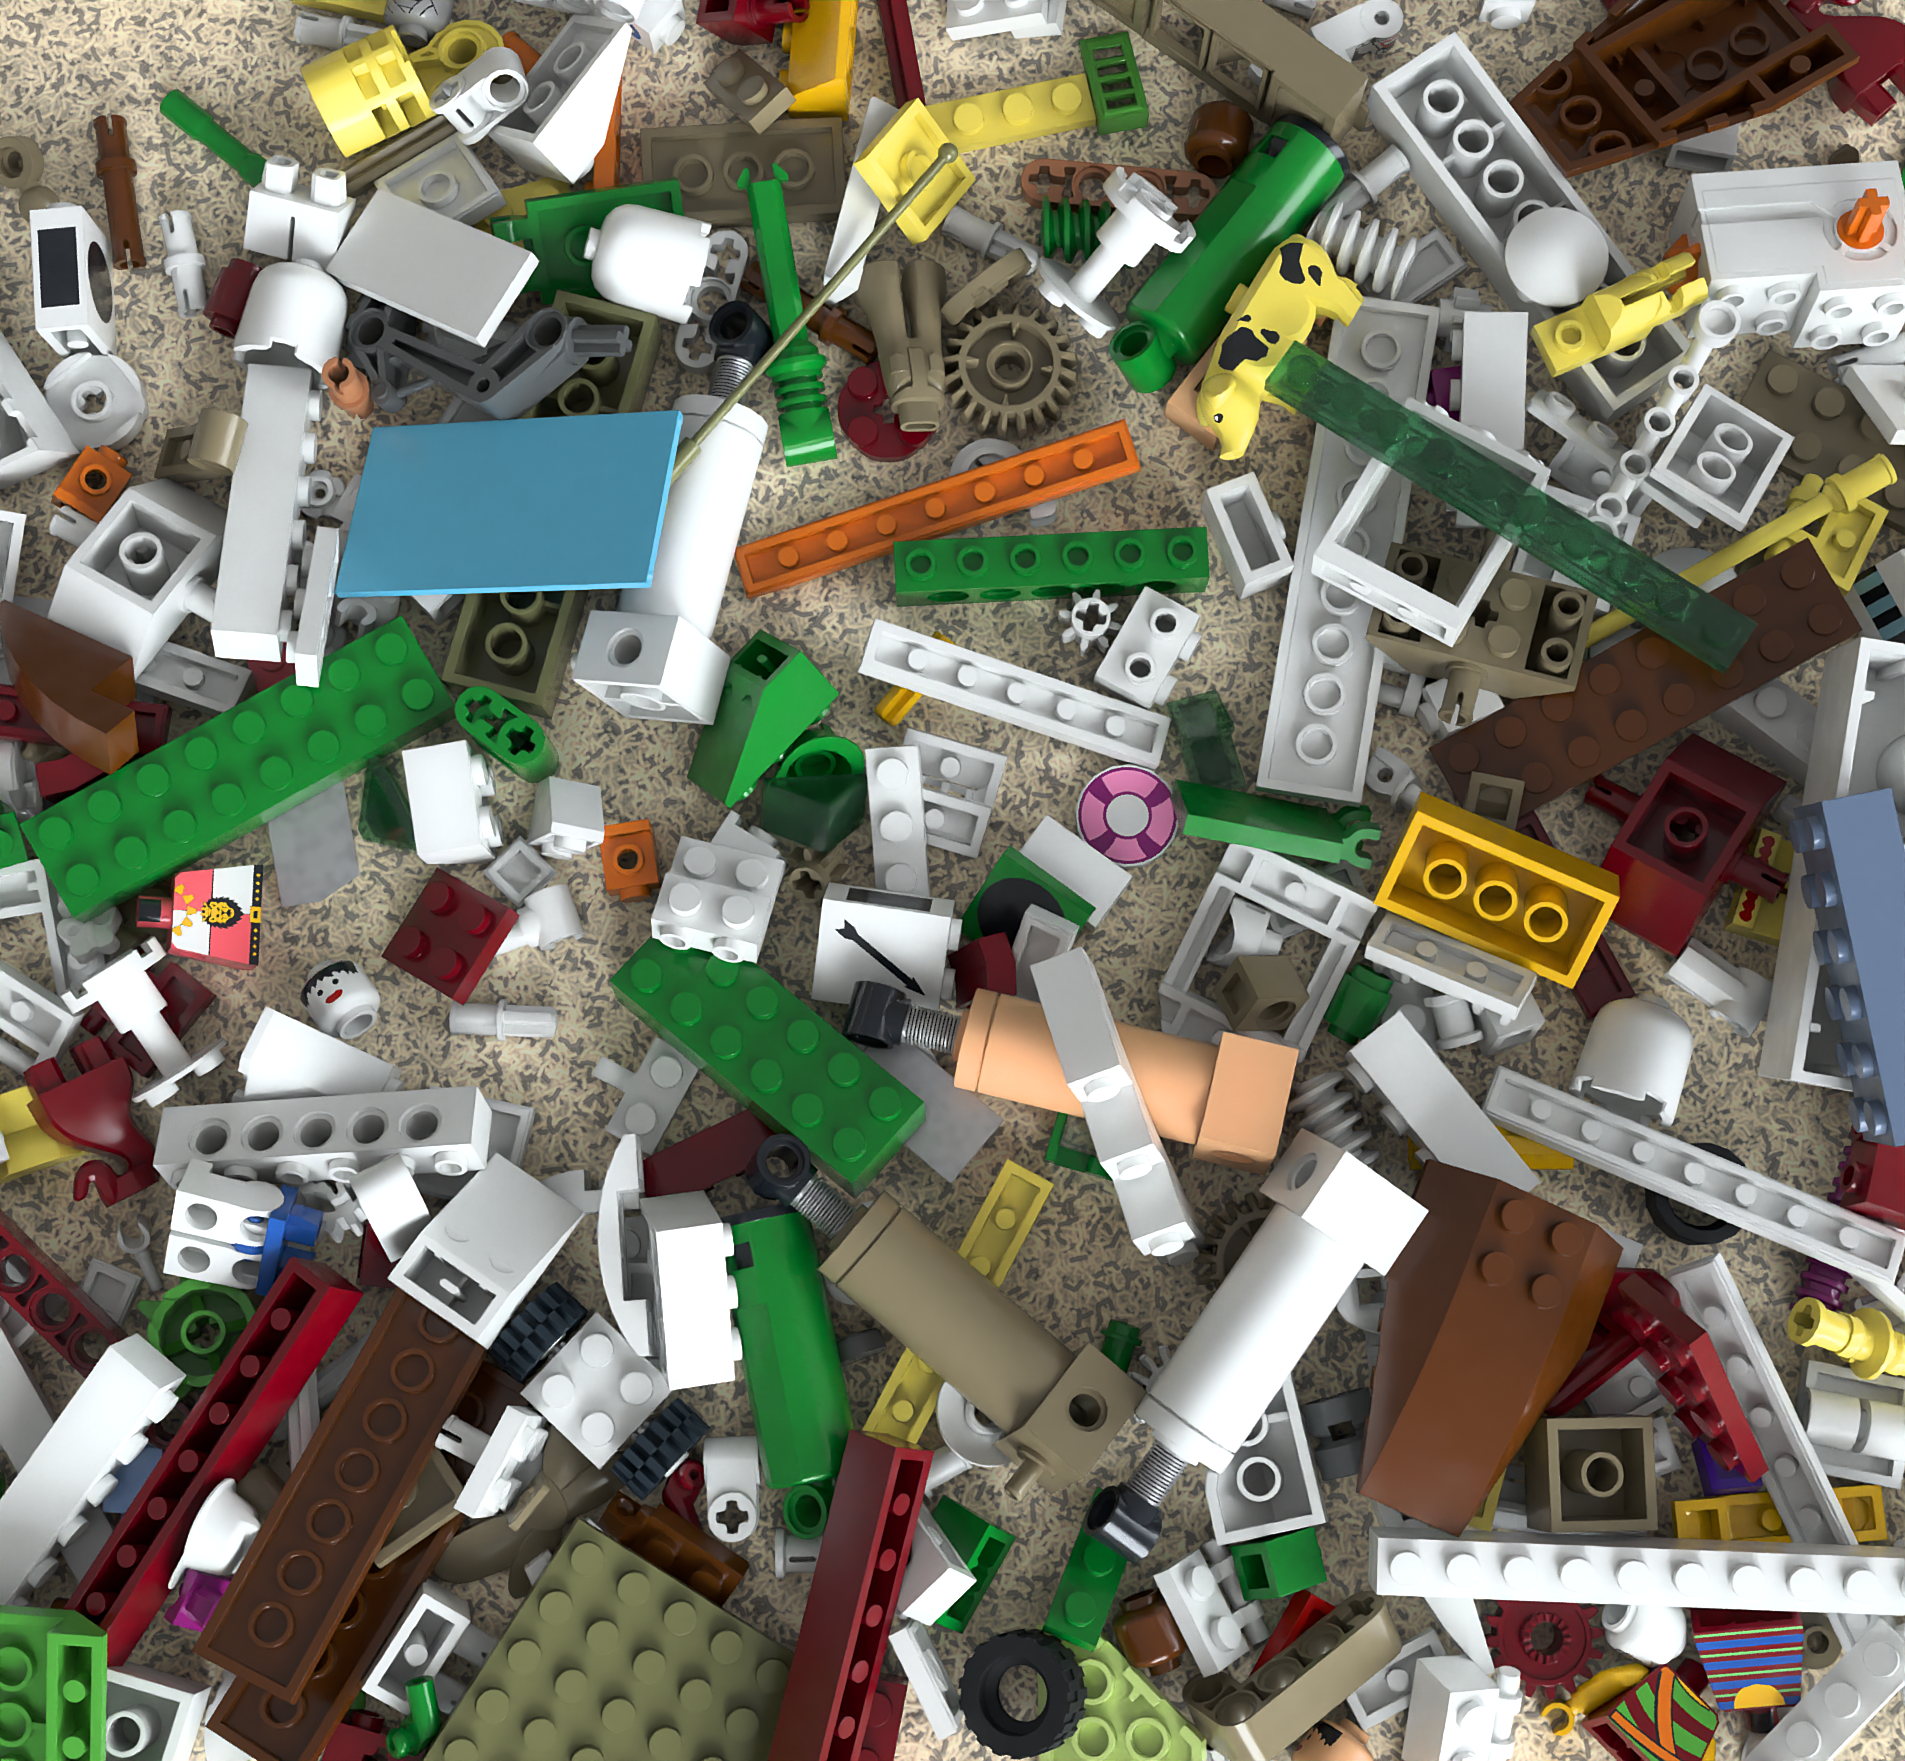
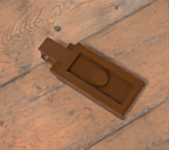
M621 1491L616 1493L598 1521L602 1528L623 1545L722 1607L750 1566L747 1560L663 1504L659 1503L657 1508L646 1504L640 1505Z

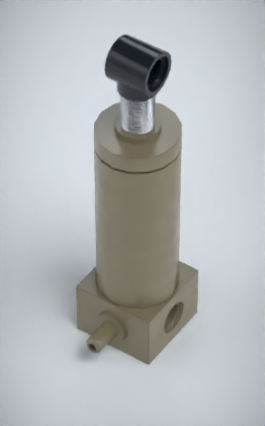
M780 1133L772 1135L763 1141L746 1166V1178L749 1187L763 1199L779 1200L785 1207H788L789 1204L793 1205V1207L796 1206V1210L802 1211L801 1215L807 1217V1220L813 1222V1225L817 1223L816 1227H819V1230L823 1228L822 1233L825 1232V1235L829 1233L828 1238L830 1237L831 1240L826 1246L832 1251L823 1260L817 1271L832 1284L837 1283L836 1287L1003 1430L993 1445L1019 1467L1004 1486L1006 1494L1016 1501H1021L1035 1482L1048 1493L1053 1494L1085 1478L1148 1392L1090 1342L1072 1352L904 1206L901 1208V1204L885 1190L868 1208L863 1204L858 1208H853L850 1202L844 1201L845 1197L839 1195V1192L835 1193L836 1190H833V1187L829 1188L830 1185H827V1182L824 1183L821 1177L818 1178L816 1173L819 1169L810 1163L808 1149L801 1140L792 1135ZM777 1157L783 1160L788 1166L789 1177H777L772 1174L767 1167L766 1159Z

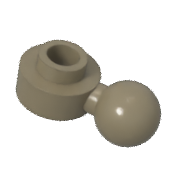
M21 135L0 138V184L11 189L19 188L21 192L19 211L22 217L30 223V210L47 209L48 205L60 202L54 191L48 187L41 186L38 182L43 174L44 159L37 144L30 138ZM20 155L23 159V170L19 167L18 163Z

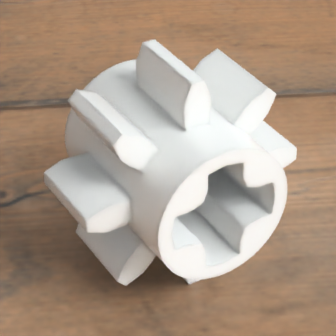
M1454 287L1453 295H1450L1449 299L1439 298L1437 300L1436 307H1440L1436 337L1443 338V341H1445L1444 351L1451 352L1452 329H1462L1464 311L1491 312V305L1481 304V299H1478L1479 290Z
M1098 589L1095 590L1092 598L1082 599L1079 594L1074 592L1071 599L1072 606L1074 607L1072 612L1059 610L1058 620L1061 623L1070 625V628L1063 632L1061 641L1062 643H1069L1074 639L1080 644L1079 653L1082 657L1087 653L1088 647L1096 645L1101 652L1107 653L1109 647L1108 640L1106 639L1107 634L1117 636L1122 628V625L1110 621L1118 612L1119 604L1116 602L1107 606L1100 600L1101 594ZM1087 613L1097 615V624L1094 626L1093 632L1083 630L1082 620L1086 619Z

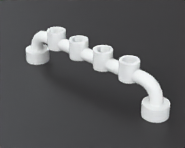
M1723 300L1708 302L1694 319L1693 332L1695 338L1680 364L1673 367L1661 383L1659 388L1661 398L1657 405L1651 408L1637 425V440L1632 449L1625 452L1612 470L1613 483L1608 492L1597 499L1588 512V518L1581 522L1572 535V550L1581 561L1588 564L1602 563L1618 547L1620 536L1617 526L1627 513L1626 501L1631 492L1638 488L1650 473L1652 467L1650 459L1656 448L1661 446L1674 430L1676 424L1674 416L1680 405L1686 403L1699 385L1698 373L1712 349L1726 346L1740 329L1741 316L1736 307L1731 303ZM1674 382L1682 384L1684 389L1677 387ZM1650 424L1657 425L1661 432L1654 430ZM1626 466L1634 468L1637 474L1630 473ZM1601 508L1609 510L1613 514V518L1604 515Z

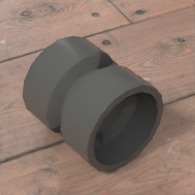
M1369 1387L1338 1393V1395L1324 1397L1301 1405L1309 1435L1319 1438L1320 1441L1314 1453L1323 1481L1358 1474L1365 1417H1369L1372 1396ZM1351 1420L1355 1432L1336 1437L1333 1425Z

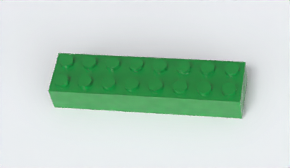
M400 615L323 658L319 687L297 685L296 673L19 825L72 917L85 924L102 915L107 910L124 903L455 719V704L405 619Z

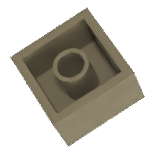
M1592 1414L1542 1415L1524 1441L1527 1528L1548 1533L1658 1530L1652 1416Z

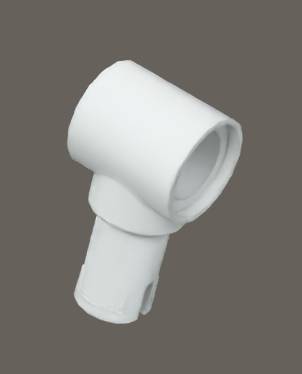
M555 885L527 896L523 900L525 907L517 910L520 916L494 957L528 944L531 948L540 946V949L543 951L555 948V942L574 936L576 940L585 936L568 885Z

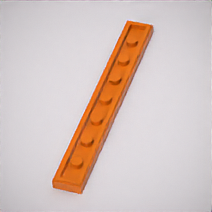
M1122 419L736 547L734 557L747 598L752 599L894 553L893 542L934 540L1140 472L1141 466L1126 420Z

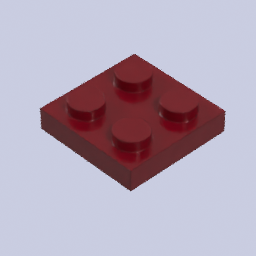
M437 867L381 957L464 1006L520 915L504 904Z

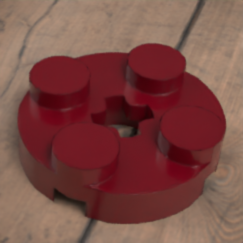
M876 361L865 367H857L848 376L847 383L841 390L838 400V420L843 435L853 448L871 460L890 463L909 459L926 446L936 433V430L925 432L902 431L898 414L894 416V423H884L882 415L874 414L875 407L883 406L884 400L889 399L883 382L880 362Z

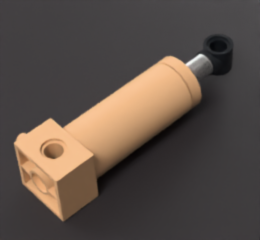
M871 981L855 982L841 1033L849 1041L867 1047L886 1050L892 1049L894 1045L901 1046L903 1042H907V1044L910 1043L915 1046L918 1044L919 1047H929V1049L944 1051V1053L948 1052V1054H952V1062L957 1063L954 1087L974 1092L978 1090V1093L1085 1118L1080 1101L1066 1083L1041 1003L1006 994L999 996L997 992L977 988L970 1011L964 1009L962 1016L959 1015L957 1018V1015H954L953 1018V1014L947 1013L946 1015L943 1012L942 1015V1011L936 1010L935 1012L933 1009L931 1012L930 1008L927 1009L926 1007L924 1009L922 1006L920 1009V1006H913L911 1004L912 1000L907 999V995L894 987ZM1114 1021L1134 1077L1158 1135L1193 1144L1191 1158L1265 1176L1277 1153L1299 1049L1224 1031L1219 1044L1214 1045Z

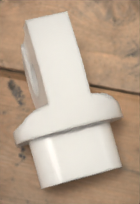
M1380 746L1377 747L1367 763L1366 786L1376 798L1390 801L1391 808L1400 814L1405 809L1411 812L1420 791L1425 792L1421 789L1420 778L1402 759ZM1390 774L1393 776L1389 782L1380 781L1383 775Z

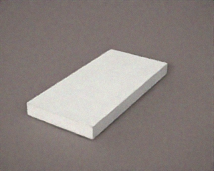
M378 188L324 272L346 287L485 348L540 261L531 251Z

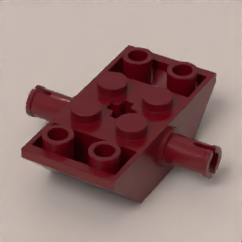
M1694 733L1689 735L1666 757L1647 789L1640 796L1605 778L1602 774L1593 780L1596 786L1590 785L1585 794L1584 804L1591 805L1624 823L1600 867L1619 875L1620 898L1608 921L1676 959L1680 956L1724 884L1728 885L1732 881L1768 900L1767 902L1773 905L1779 897L1778 892L1783 891L1789 880L1790 874L1782 872L1748 854V845L1784 790L1787 781ZM1687 832L1695 835V839L1690 842H1682L1676 839V836L1683 838Z

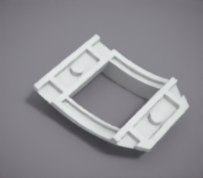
M1230 843L1157 991L1161 1008L1162 1032L1218 1045L1224 1031L1299 1049L1296 1064L1298 1062L1302 1063L1335 991L1361 942V938L1379 907L1373 904L1374 897L1358 884L1356 887H1353L1285 853ZM1235 892L1329 938L1306 986L1310 998L1286 1027L1283 1036L1272 1030L1233 1032L1220 1005L1188 990Z

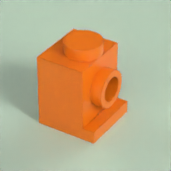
M86 445L61 484L52 494L51 503L59 508L65 505L70 506L76 512L99 524L131 480L133 474L124 469L128 461L105 445H101L97 451ZM97 472L105 478L106 484L101 489H92L86 484L85 477L89 473Z
M649 819L604 826L605 833L603 843L600 844L606 891L610 896L619 895L620 902L623 903L638 902L651 898V890L661 888L662 886L654 828ZM627 852H633L638 855V862L632 869L620 867V858Z

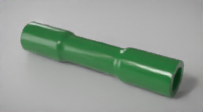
M179 89L172 90L164 97L160 105V113L193 140L201 142L236 170L239 176L251 187L254 188L262 182V175L267 161L264 157L248 149L217 124L208 112Z

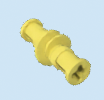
M1812 1297L1800 1299L1792 1308L1787 1322V1333L1790 1340L1806 1347L1817 1345L1838 1355L1842 1361L1850 1362L1854 1375L1860 1379L1872 1380L1877 1378L1882 1372L1905 1377V1334L1894 1331L1890 1320L1883 1312L1874 1308H1860L1851 1314L1844 1312L1836 1313L1826 1309L1820 1300Z

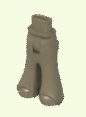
M877 260L865 264L858 290L852 293L854 302L863 310L870 324L878 351L884 386L890 399L891 410L899 415L900 429L906 432H925L939 429L941 427L939 410L945 404V397L943 395L945 369L941 341L942 312L940 310L945 303L947 282L944 267L932 260L911 261L902 274L901 284L897 260ZM901 290L909 315L911 338L907 336Z

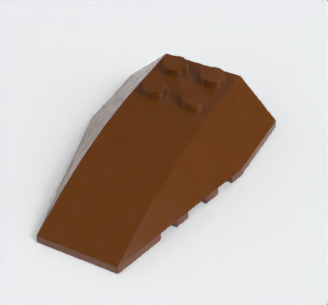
M1619 0L1608 10L1607 18L1592 32L1588 30L1584 32L1573 43V50L1561 61L1555 59L1520 91L1509 104L1545 150L1552 163L1565 178H1569L1772 113L1857 64L1860 56L1829 22L1809 33L1780 0Z
M1426 1159L1411 1198L1426 1208L1428 1213L1384 1276L1387 1288L1384 1308H1380L1377 1328V1332H1380L1376 1366H1372L1370 1388L1373 1389L1370 1415L1365 1417L1356 1493L1452 1536L1460 1537L1586 1351L1624 1248L1598 1224L1509 1183L1432 1159Z

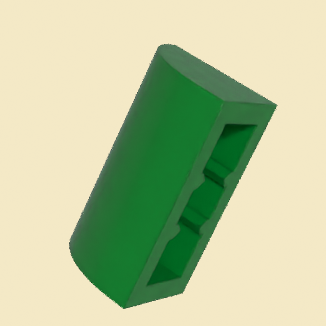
M943 1495L932 1513V1517L977 1581L935 1623L963 1634L1016 1537L966 1506ZM911 1554L908 1556L907 1564L910 1561Z

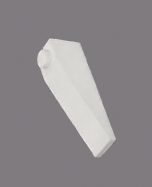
M1291 1371L1236 1453L1233 1452L1234 1457L1223 1473L1220 1474L1208 1467L1205 1494L1217 1546L1323 1524L1329 1521L1312 1447Z

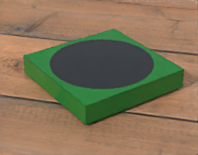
M1009 846L961 917L963 920L961 933L974 941L977 938L1006 932L1012 950L1025 911L1031 904L1079 925L1076 937L1096 910V907L1012 846Z

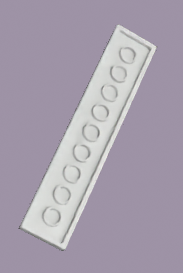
M1362 296L1364 301L1348 327L1344 326L1338 318L1336 321H1333L1293 561L1294 567L1291 573L1255 791L1360 807L1385 653L1365 639L1374 606L1312 574L1313 554L1408 396L1420 403L1426 401L1440 307ZM1411 437L1345 546L1348 550L1383 568L1391 542L1403 544L1419 442Z

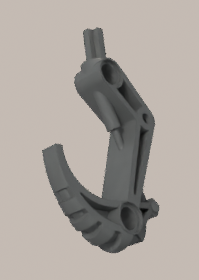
M364 294L357 300L360 305L356 312L349 315L344 327L345 331L348 332L346 344L349 355L346 358L353 363L356 369L372 380L373 384L370 390L372 401L388 413L400 411L407 403V395L436 385L495 420L519 419L582 368L589 357H624L625 352H631L632 341L628 339L630 332L628 326L587 325L583 318L566 317L561 311L551 307L541 309L533 314L506 342L488 348L486 355L473 360H468L415 338L418 318ZM410 371L423 378L407 384Z

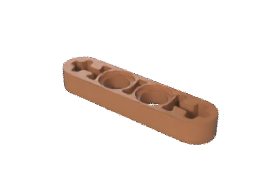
M1036 159L1025 167L1021 176V194L1028 204L1042 209L1043 195H1047L1051 210H1056L1061 198L1064 196L1065 186H1049L1047 194L1037 193V185L1029 182L1038 181L1039 174H1048L1050 183L1065 185L1066 175H1073L1071 197H1068L1072 212H1076L1082 199H1086L1079 191L1081 183L1090 178H1096L1105 182L1118 166L1124 167V171L1128 175L1125 178L1126 180L1135 172L1149 181L1164 195L1167 193L1166 184H1174L1172 195L1184 196L1188 194L1190 187L1199 188V195L1208 199L1200 200L1198 207H1189V201L1185 197H1172V202L1178 207L1172 217L1178 222L1187 221L1188 219L1190 223H1193L1217 193L1213 180L1199 172L1059 159ZM1107 195L1099 200H1089L1092 214L1097 213L1103 200L1109 201L1112 213L1117 208Z

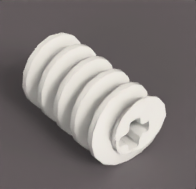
M1339 200L1328 211L1321 210L1314 220L1306 239L1313 240L1326 251L1331 261L1337 257L1335 267L1337 274L1345 275L1355 265L1354 282L1363 284L1373 274L1372 289L1376 293H1381L1392 283L1391 300H1394L1415 259L1417 237L1411 236L1400 247L1397 245L1398 228L1393 227L1383 238L1379 237V219L1375 218L1363 229L1360 227L1362 211L1357 209L1344 220L1341 218L1343 202Z
M1343 1071L1327 1072L1291 1087L1290 1093H1296V1097L1287 1105V1113L1305 1114V1117L1294 1127L1296 1133L1301 1128L1313 1132V1134L1347 1151L1369 1168L1381 1156L1379 1150L1361 1149V1146L1372 1136L1370 1130L1353 1131L1352 1126L1363 1116L1361 1110L1344 1111L1343 1109L1354 1097L1353 1092L1335 1091L1334 1089L1345 1077Z

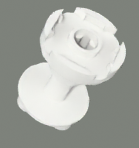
M1120 166L1103 183L1106 195L1117 209L1097 231L1096 235L1101 244L1077 273L1053 259L1043 257L1037 263V269L1044 279L1038 286L1041 294L1058 307H1062L1065 303L1080 315L1078 321L1083 328L1097 338H1102L1107 331L1113 332L1119 327L1120 323L1117 315L1099 293L1124 264L1136 267L1155 243L1171 252L1182 253L1196 236L1195 229L1188 219L1179 225L1172 217L1178 207L1166 195L1135 172L1126 180L1125 178L1128 175L1124 171V167Z
M155 936L146 939L140 944L145 952L142 955L137 950L131 948L79 981L85 989L81 994L73 987L60 995L72 1014L98 1000L120 1034L129 1030L133 1031L161 1072L159 1076L141 1088L131 1098L134 1103L146 1099L151 1108L175 1094L179 1090L175 1081L189 1072L193 1071L194 1074L196 1073L200 1077L222 1063L226 1058L220 1050L227 1044L225 1038H221L189 1056L159 1011L168 1004L145 972L147 968L166 955V952Z

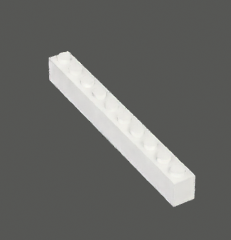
M1369 1526L1368 1583L1376 1595L1905 1616V1547L1505 1531L1488 1532L1479 1530H1464L1460 1537H1455L1439 1529Z

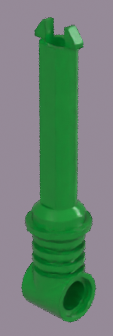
M772 163L774 179L751 183L749 168H744L737 181L738 190H747L773 344L803 311L781 185L783 182H789L788 174L777 163ZM806 324L764 371V374L772 379V385L779 387L774 390L775 398L782 399V401L776 403L777 411L784 412L778 416L787 467L837 459L829 408L822 407V405L827 403V396L820 394L825 390L824 382L817 381L823 377L822 370L827 364V359L825 355L819 354L818 347L808 340Z

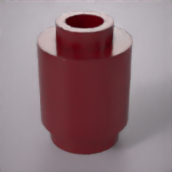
M231 258L228 267L221 268L203 310V314L211 320L209 327L213 331L231 339L235 338L251 286L259 272L263 270L262 268L238 258Z

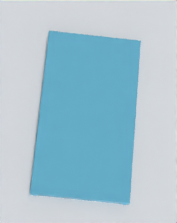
M680 410L373 427L334 593L339 598L650 588L683 414Z

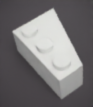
M0 330L1 490L80 455V452Z
M704 1190L639 1199L641 1216H645L649 1224L651 1250H646L648 1268L652 1267L655 1302H652L660 1368L669 1390L734 1381V1361L742 1359V1345L738 1328H731L729 1309L738 1307L735 1278L733 1275L727 1276L725 1257L733 1256L734 1254L730 1224L722 1223Z

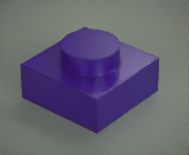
M1699 1437L1691 1444L1704 1497L1757 1492L1763 1486L1761 1477L1754 1483H1751L1736 1469L1733 1468L1727 1472L1721 1468L1708 1452L1707 1444Z

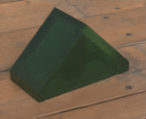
M864 773L763 778L760 826L762 830L827 853L863 825L868 785L867 775Z

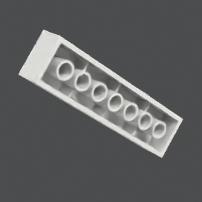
M1453 32L1372 85L1366 102L1369 108L1368 119L1388 145H1395L1404 154L1410 164L1411 170L1409 174L1512 312H1528V334L1531 338L1530 331L1534 325L1582 305L1583 301L1566 307H1550L1538 303H1526L1516 295L1515 286L1510 280L1505 267L1504 252L1512 229L1526 215L1543 208H1567L1583 214L1599 228L1608 247L1609 263L1605 278L1596 292L1636 273L1456 32ZM1671 319L1653 327L1645 339L1559 376L1591 419L1608 426L1657 393L1665 377L1673 367L1680 364L1691 344Z

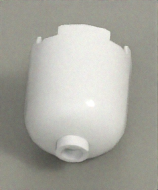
M625 204L616 207L605 217L600 230L590 227L583 258L592 260L591 278L595 289L602 297L612 302L656 314L658 317L673 322L687 324L693 309L692 306L687 305L691 286L699 288L711 240V238L706 236L710 232L711 223L640 205Z
M298 258L294 262H280L268 265L259 272L251 286L233 341V350L235 351L233 361L247 372L248 363L312 369L314 390L328 388L322 379L321 371L323 365L333 357L339 358L345 331L344 327L348 317L349 303L343 287L329 274L324 272L325 269L321 264L313 260Z
M1643 993L1639 994L1637 999L1625 998L1607 1003L1600 1008L1592 1023L1567 1093L1582 1100L1586 1097L1591 1101L1599 1103L1601 1108L1647 1127L1651 1119H1660L1659 1124L1664 1128H1670L1675 1118L1693 1051L1694 1039L1689 1026L1677 1013L1669 1009L1670 1004L1668 1001L1652 994Z

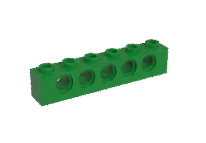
M1207 527L893 542L897 607L1072 599L1074 592L1079 594L1081 598H1092L1096 589L1100 590L1101 597L1140 595L1145 586L1160 594L1205 592L1210 578Z

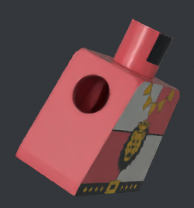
M263 865L175 873L170 879L169 897L138 895L136 927L167 929L166 953L239 970H253L259 964Z

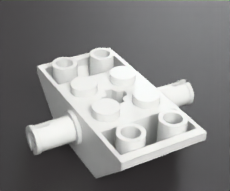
M166 478L128 487L99 524L76 512L70 506L65 505L61 507L59 512L66 516V520L55 514L50 523V533L78 549L64 565L47 619L132 656L136 680L189 613L193 612L212 623L216 589L211 587L219 574L228 510L180 483Z

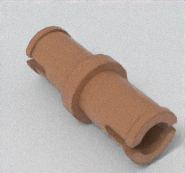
M338 357L329 359L323 365L321 372L322 379L328 386L329 396L333 403L341 410H345L351 418L355 419L356 415L360 419L368 417L373 412L374 402L370 396L371 386L365 375L356 370L353 363L347 358L343 357L342 364Z

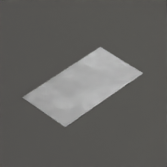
M344 780L267 823L281 907L322 901L360 875Z
M903 1042L901 1046L894 1045L892 1049L887 1050L867 1047L864 1050L866 1055L924 1101L926 1121L904 1145L951 1184L1004 1119L969 1090L954 1087V1078L914 1044L911 1045L910 1043Z

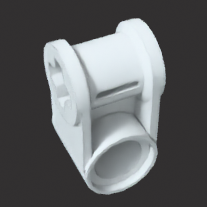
M502 46L492 47L457 75L448 78L438 86L429 100V107L435 114H443L458 130L457 137L464 145L476 143L489 133L492 127L514 110L520 108L526 101L529 92L522 61L518 54L509 48ZM508 74L513 76L505 84L491 82L499 75Z
M756 1435L704 1438L703 1462L704 1480L707 1487V1519L713 1534L722 1541L733 1543L746 1539L754 1533L759 1523L761 1470H759V1447ZM732 1500L737 1501L739 1510L748 1511L749 1516L748 1521L739 1524L738 1533L731 1532L729 1523L720 1522L719 1518L720 1512L729 1510L730 1501Z

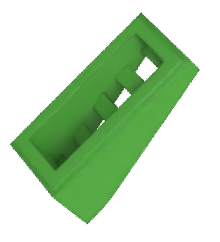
M1128 31L1079 40L1084 71L1096 115L1098 136L1147 127L1149 111ZM1120 47L1122 55L1094 59L1093 51ZM1124 65L1125 71L1100 76L1097 71ZM1128 82L1127 88L1105 92L1102 90V86ZM1131 98L1132 104L1107 108L1106 102Z

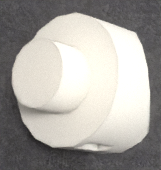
M1234 895L1229 911L1233 919V929L1221 941L1210 945L1206 957L1207 962L1226 970L1237 956L1278 955L1284 939V935L1267 929L1271 910Z

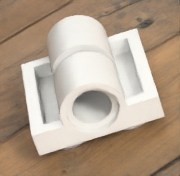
M1803 1359L1795 1411L1825 1474L1901 1490L1905 1466V1379L1880 1374L1877 1378L1867 1381L1854 1375L1849 1367Z

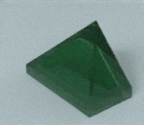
M377 754L368 759L358 830L364 840L417 855L410 805L390 766Z

